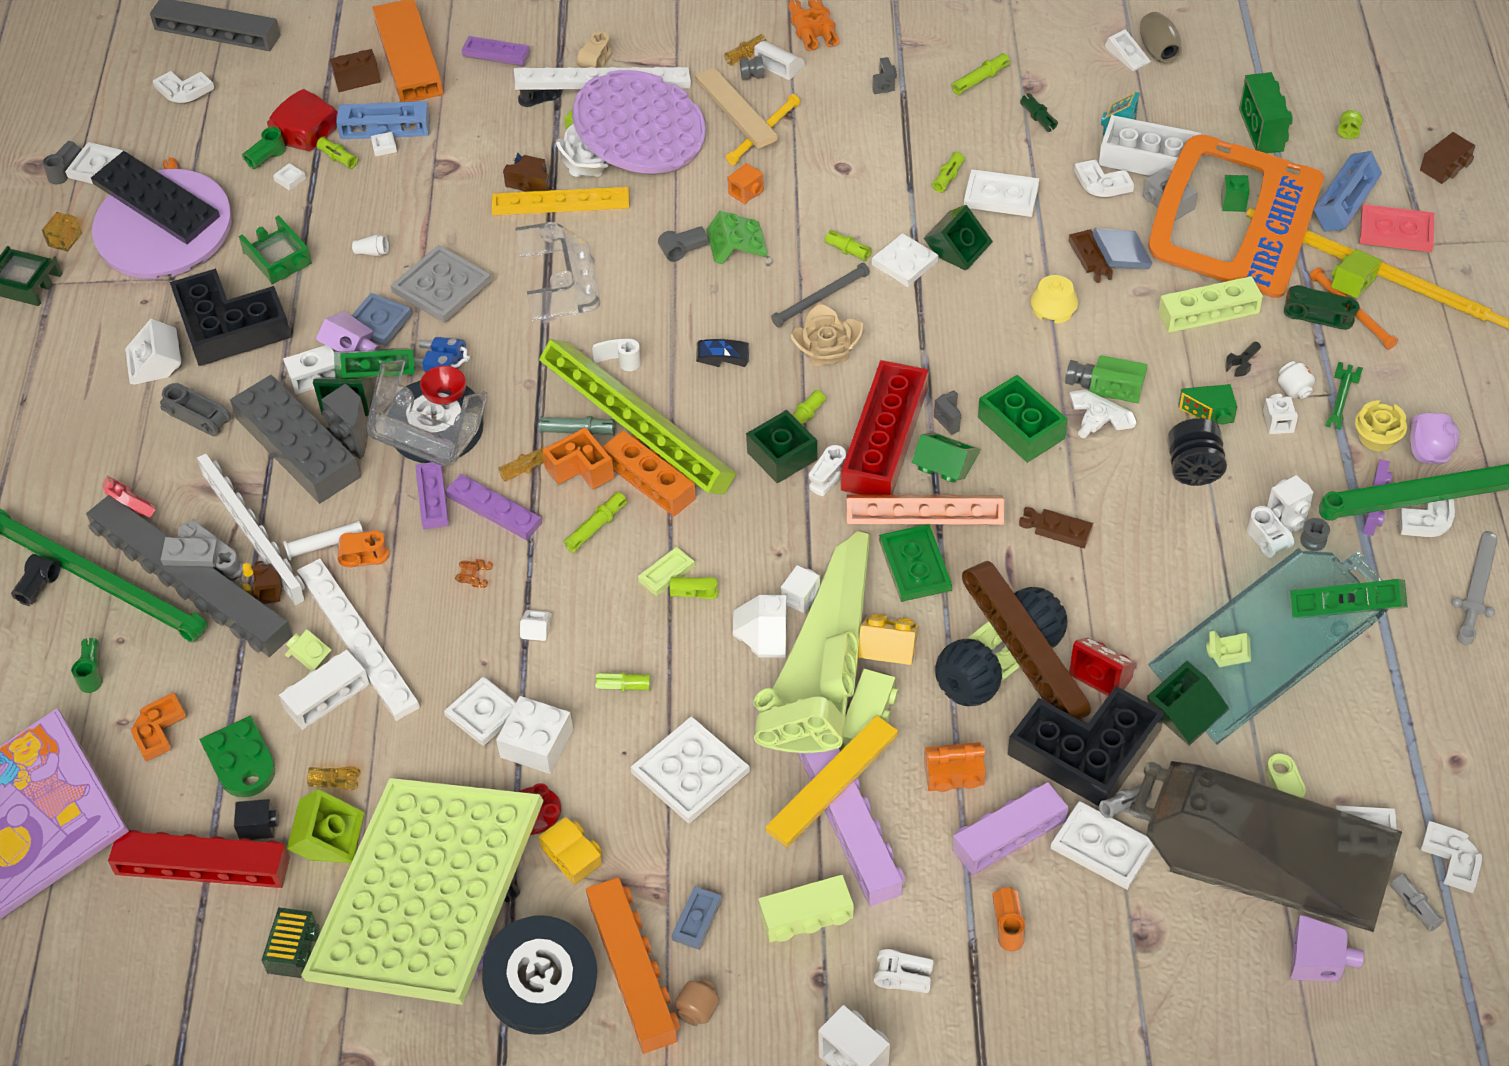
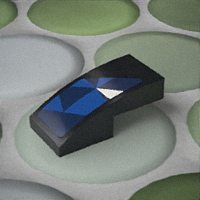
M728 339L698 340L696 362L720 367L723 361L746 367L749 361V343Z

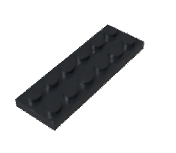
M122 151L91 177L92 183L186 245L220 217L217 209L125 151Z

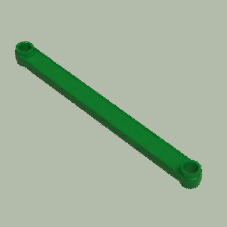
M1509 464L1341 492L1331 491L1322 498L1319 504V514L1322 518L1333 521L1341 517L1509 490Z
M0 508V534L39 556L58 561L63 569L176 629L185 640L191 643L198 640L208 627L206 621L198 614L191 613L189 615L12 520Z

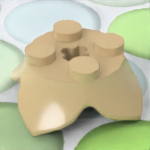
M818 302L808 312L804 328L797 327L793 329L790 338L815 366L844 362L849 358L850 350L861 338L864 323L856 319H847L842 322L832 308Z

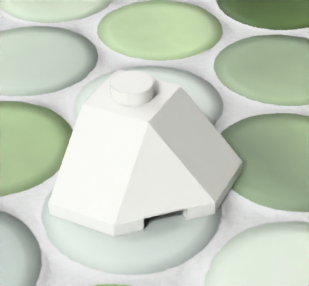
M758 595L734 610V637L739 641H744L758 657L786 658V595Z

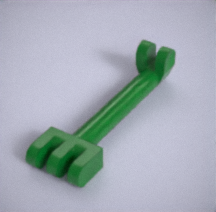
M1338 362L1334 378L1341 379L1333 410L1328 415L1326 427H1331L1333 422L1337 423L1335 429L1341 430L1344 419L1342 413L1351 382L1359 384L1363 370L1362 367H1358L1356 372H1352L1353 365L1348 364L1347 370H1344L1343 363Z

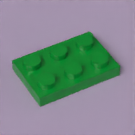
M930 524L879 535V542L901 602L952 591V582Z

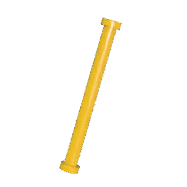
M791 94L787 98V102L765 121L770 128L793 107L796 108L800 105L799 97ZM747 138L733 152L730 151L726 154V160L731 165H736L739 162V158L754 144Z

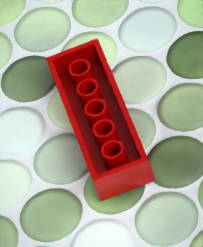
M880 360L841 470V491L859 495H893L928 390L929 369Z

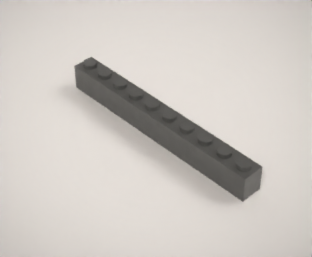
M106 496L86 513L90 522L88 526L96 536H103L111 547L121 549L130 561L134 562L136 560L148 574L154 573L166 587L172 586L184 600L190 599L202 613L208 612L220 626L226 625L236 638H243L248 641L254 651L258 653L261 651L268 657H271L293 637L289 624L284 618L212 567L163 565L161 555L165 537L169 536L112 496Z

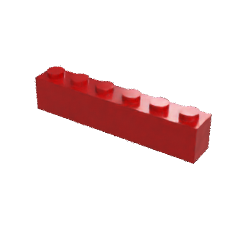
M129 830V832L113 842L108 863L114 874L120 876L283 888L290 856L285 844L273 840L256 842L247 838L230 840L219 836L204 838L192 834L178 836L165 832L152 834L142 833L138 830Z

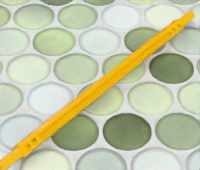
M1250 207L1246 216L1252 218L1255 209ZM1306 230L1302 242L1341 260L1354 251V249L1310 230ZM1381 263L1378 276L1484 322L1488 320L1509 329V319L1492 312L1491 308L1389 264Z

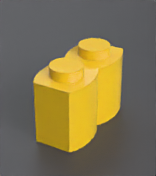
M564 817L539 835L538 839L544 853L559 867L570 882L575 885L602 865V850L594 840L589 841L583 836L585 835L584 830L577 821L571 822L567 817Z

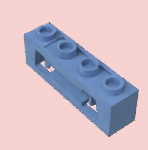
M427 101L344 104L338 107L336 123L340 139H365L387 132H392L393 137L429 136L430 113ZM406 123L405 128L407 129L410 124H416L417 129L403 130L401 124ZM364 125H366V132H353L355 126H359L360 130H364Z
M1372 151L1351 154L1314 207L1324 232L1345 229L1381 176L1382 172ZM1335 199L1333 202H1329V204L1326 205L1328 200Z

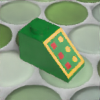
M1231 384L1181 389L1178 406L1182 411L1195 418L1211 420L1217 425L1234 423L1237 403Z

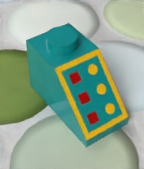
M1134 92L1112 103L1108 112L1103 113L1101 125L1104 126L1103 135H1105L1111 115L1136 120L1140 93Z

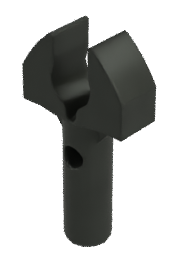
M1253 342L1241 355L1237 356L1230 353L1226 358V372L1232 366L1240 364L1235 370L1234 377L1247 375L1252 365L1248 361L1260 350V343Z

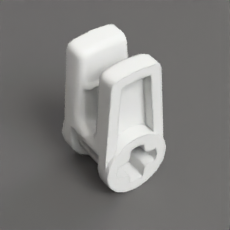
M832 445L825 449L809 473V479L812 481L809 484L810 491L824 496L841 478V470L846 459V451L843 447Z
M890 949L878 952L877 961L879 962L878 972L874 975V983L877 986L886 989H902L923 993L930 991L931 978L923 975H930L932 973L933 960Z

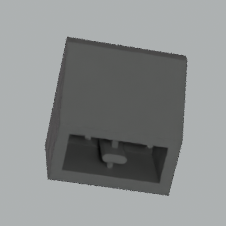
M344 384L321 399L324 408L322 413L328 422L327 430L336 439L340 440L350 453L353 452L361 459L364 457L369 428L361 397L347 384Z

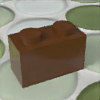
M372 49L330 58L338 92L381 83L377 62Z
M1452 132L1424 153L1420 171L1443 184L1449 178L1453 179L1462 168H1467L1472 163L1476 145Z

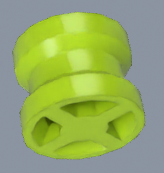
M1354 110L1343 112L1339 121L1338 134L1345 139L1357 138L1361 132L1363 116Z

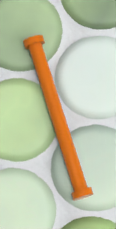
M1320 267L1315 268L1311 272L1310 279L1314 282L1317 281L1329 293L1348 297L1345 293L1331 287L1333 282L1324 275V271ZM1361 308L1359 309L1355 317L1384 343L1383 346L1387 350L1392 349L1397 344L1398 338L1388 334Z

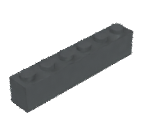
M159 0L150 12L154 29L157 31L269 52L281 36L276 18L184 1Z

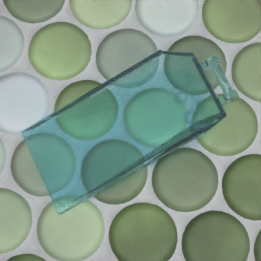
M1298 548L1152 660L1148 666L1163 682L1184 662L1189 661L1209 679L1229 707V710L1205 731L1214 743L1218 745L1370 628L1388 611L1380 610L1297 619L1292 616L1290 591L1361 583L1350 572L1353 569H1357L1369 582L1382 581V579L1364 562L1365 558L1359 552L1354 553L1344 562H1341L1333 553L1302 551ZM1216 631L1220 638L1247 633L1250 637L1251 661L1219 668L1214 658H1210L1207 652L1206 644L1210 642L1209 632Z

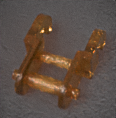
M476 559L475 562H459V567L462 569L460 574L455 576L458 582L468 583L472 587L477 588L487 587L488 581L483 579L480 582L479 577H475V574L479 570H491L493 567L492 562L488 561L487 565L482 559ZM471 570V575L466 574V571Z

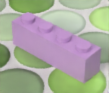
M1048 782L1040 787L1034 786L1021 798L1009 800L998 811L983 815L977 823L969 827L964 826L960 828L953 836L952 850L970 874L974 875L1065 823L1068 806Z

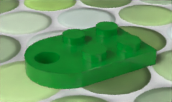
M251 715L199 739L223 789L227 793L236 797H251L264 791L273 781L275 764ZM250 777L259 778L255 784H245V781Z

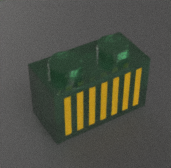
M278 907L261 959L267 974L302 978L301 975L311 955L312 942L316 941L319 935V924L316 923L312 912Z

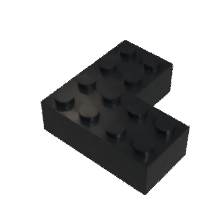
M216 268L170 282L198 366L292 338L286 315L274 286L227 300Z
M1117 686L1114 687L1088 724L1038 698L1009 736L1007 755L1099 806L1101 801L1116 795L1160 733L1165 712Z

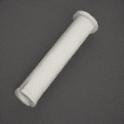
M356 521L355 523L286 543V541H283L288 559L291 561L292 557L338 544L339 537L344 533H360L363 530L360 522Z

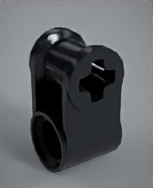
M561 89L520 90L518 103L524 107H532L536 104L553 101L559 97Z

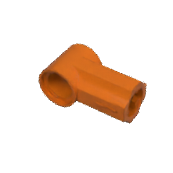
M1011 887L1000 888L992 893L998 928V942L1003 949L1016 951L1023 946L1025 938V921L1022 918L1018 890H1014ZM1007 931H1015L1017 933L1012 934L1008 933Z

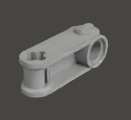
M193 519L180 526L178 535L175 538L218 540L219 549L215 567H212L229 580H236L243 574V564L237 558L234 550L207 531L199 522Z

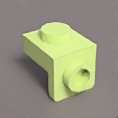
M306 629L301 636L296 633L286 644L290 649L285 653V656L289 658L293 655L309 670L313 671L331 649Z
M1216 631L1209 632L1210 642L1206 644L1207 652L1210 658H1214L1219 668L1251 661L1250 637L1247 633L1220 638Z

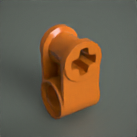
M376 530L342 534L339 537L338 563L345 567L384 563L390 555L388 547L384 545V535Z

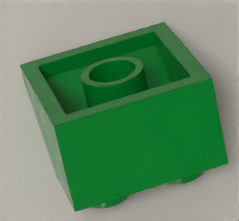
M935 432L921 434L911 463L918 465V470L932 474L934 471L942 474V479L955 483L956 480L966 478L981 449Z

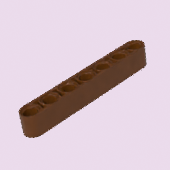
M984 561L964 570L962 580L966 589L1041 698L1078 720L1089 715L1091 707L1088 699L995 565L990 561Z

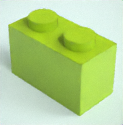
M1355 249L1350 255L1344 257L1340 265L1337 264L1333 269L1331 277L1334 280L1331 287L1358 299L1375 281L1382 260Z

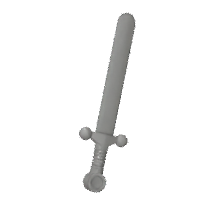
M1489 531L1484 532L1481 536L1467 600L1462 601L1459 597H1455L1452 600V605L1455 608L1461 607L1466 612L1463 627H1461L1457 635L1458 641L1464 645L1472 644L1475 639L1476 631L1474 626L1477 615L1485 614L1487 617H1492L1495 614L1494 608L1483 606L1498 540L1496 534Z

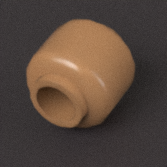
M700 979L699 982L688 981L675 1002L678 1017L692 1026L708 1023L720 1001L715 992L716 987L705 979Z

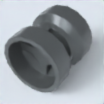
M755 56L751 60L747 57L740 58L742 80H747L751 76L764 78L762 56Z
M1070 360L1065 384L1074 385L1076 383L1080 384L1083 388L1090 389L1092 372L1095 365L1088 363L1081 365L1078 361Z

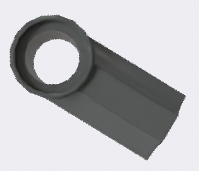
M67 141L56 154L48 155L43 159V166L48 181L51 184L57 185L67 181L68 177L65 171L82 150L75 142Z
M700 226L678 234L674 231H666L658 238V244L667 260L675 262L682 259L686 252L708 245V239L704 228Z

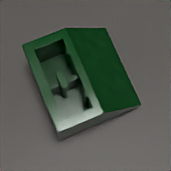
M1189 661L1184 662L1147 696L1149 704L1165 712L1163 723L1189 746L1229 710L1228 705L1209 679Z

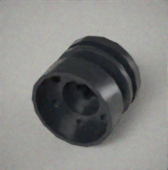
M1195 418L1182 421L1169 431L1167 441L1171 455L1170 461L1172 473L1177 481L1190 486H1202L1213 483L1223 476L1226 472L1227 462L1219 425L1211 420Z

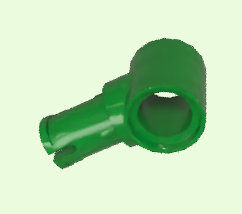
M87 638L81 641V656L71 668L72 675L79 689L84 693L97 691L103 683L97 659L99 641L95 638H89V645Z

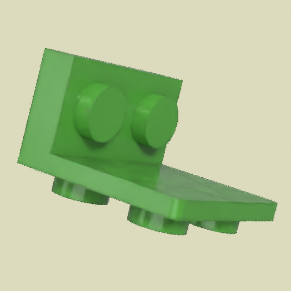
M719 211L706 229L714 262L723 264L727 257L732 254L734 248L763 257L768 254L760 223L754 219Z
M1100 355L1096 367L1093 368L1090 392L1098 396L1139 403L1148 365Z

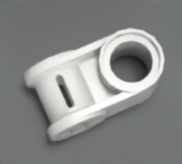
M1258 506L1252 510L1247 525V533L1260 547L1266 557L1271 558L1275 556L1277 551L1284 548L1290 549L1294 546L1292 533L1282 524L1270 508Z

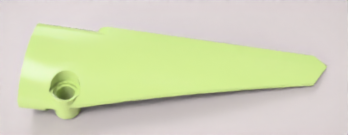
M857 531L848 540L835 547L811 609L772 689L765 688L755 696L753 705L760 712L757 716L754 740L757 744L775 750L795 753L825 752L841 747L843 743L847 697H851L854 694L870 542L869 534Z

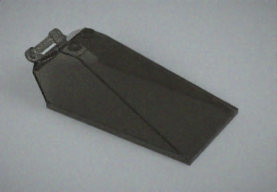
M1171 761L1169 769H1165L1155 762L1146 763L1143 771L1145 777L1136 801L1131 803L1129 813L1136 818L1149 821L1146 835L1170 867V872L1374 932L1402 831L1201 765ZM1155 780L1162 781L1163 785L1153 809L1147 806V802Z

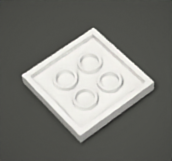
M692 716L630 767L631 773L688 824L750 772L748 764Z

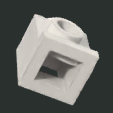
M1274 394L1266 398L1263 415L1268 433H1294L1298 415L1295 412L1292 398L1283 397L1282 394Z

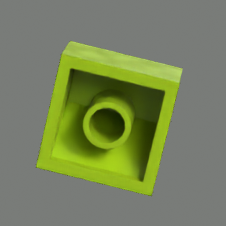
M317 789L299 799L287 850L311 861L351 863L354 859L364 812Z

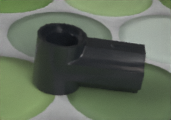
M36 554L30 555L24 566V575L11 592L12 597L23 605L29 606L33 604L47 582L53 583L58 578L60 563Z

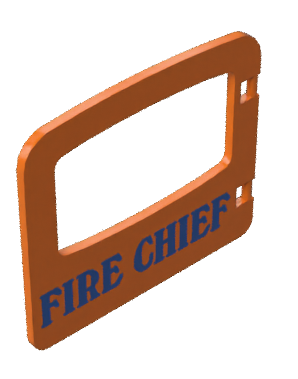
M1195 135L1185 143L1164 189L1148 243L1149 251L1154 258L1161 262L1223 282L1252 276L1261 294L1280 298L1286 292L1324 180V175L1318 169L1305 165L1301 166L1289 162V160L1235 143L1230 144L1209 135ZM1217 146H1220L1223 148L1230 149V152L1225 153L1216 150ZM1203 155L1214 156L1246 166L1263 174L1261 190L1251 223L1240 249L1231 262H1224L1177 247L1170 242L1172 227L1181 198L1195 166ZM1286 167L1300 171L1299 175L1286 172Z

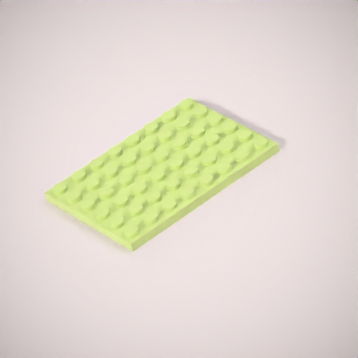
M389 778L301 976L308 982L463 1005L543 804L540 794Z

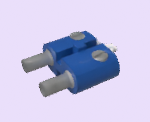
M435 337L433 341L420 340V348L431 349L432 351H427L424 359L414 358V366L423 367L424 372L438 366H452L458 369L463 362H468L470 356H467L464 340Z

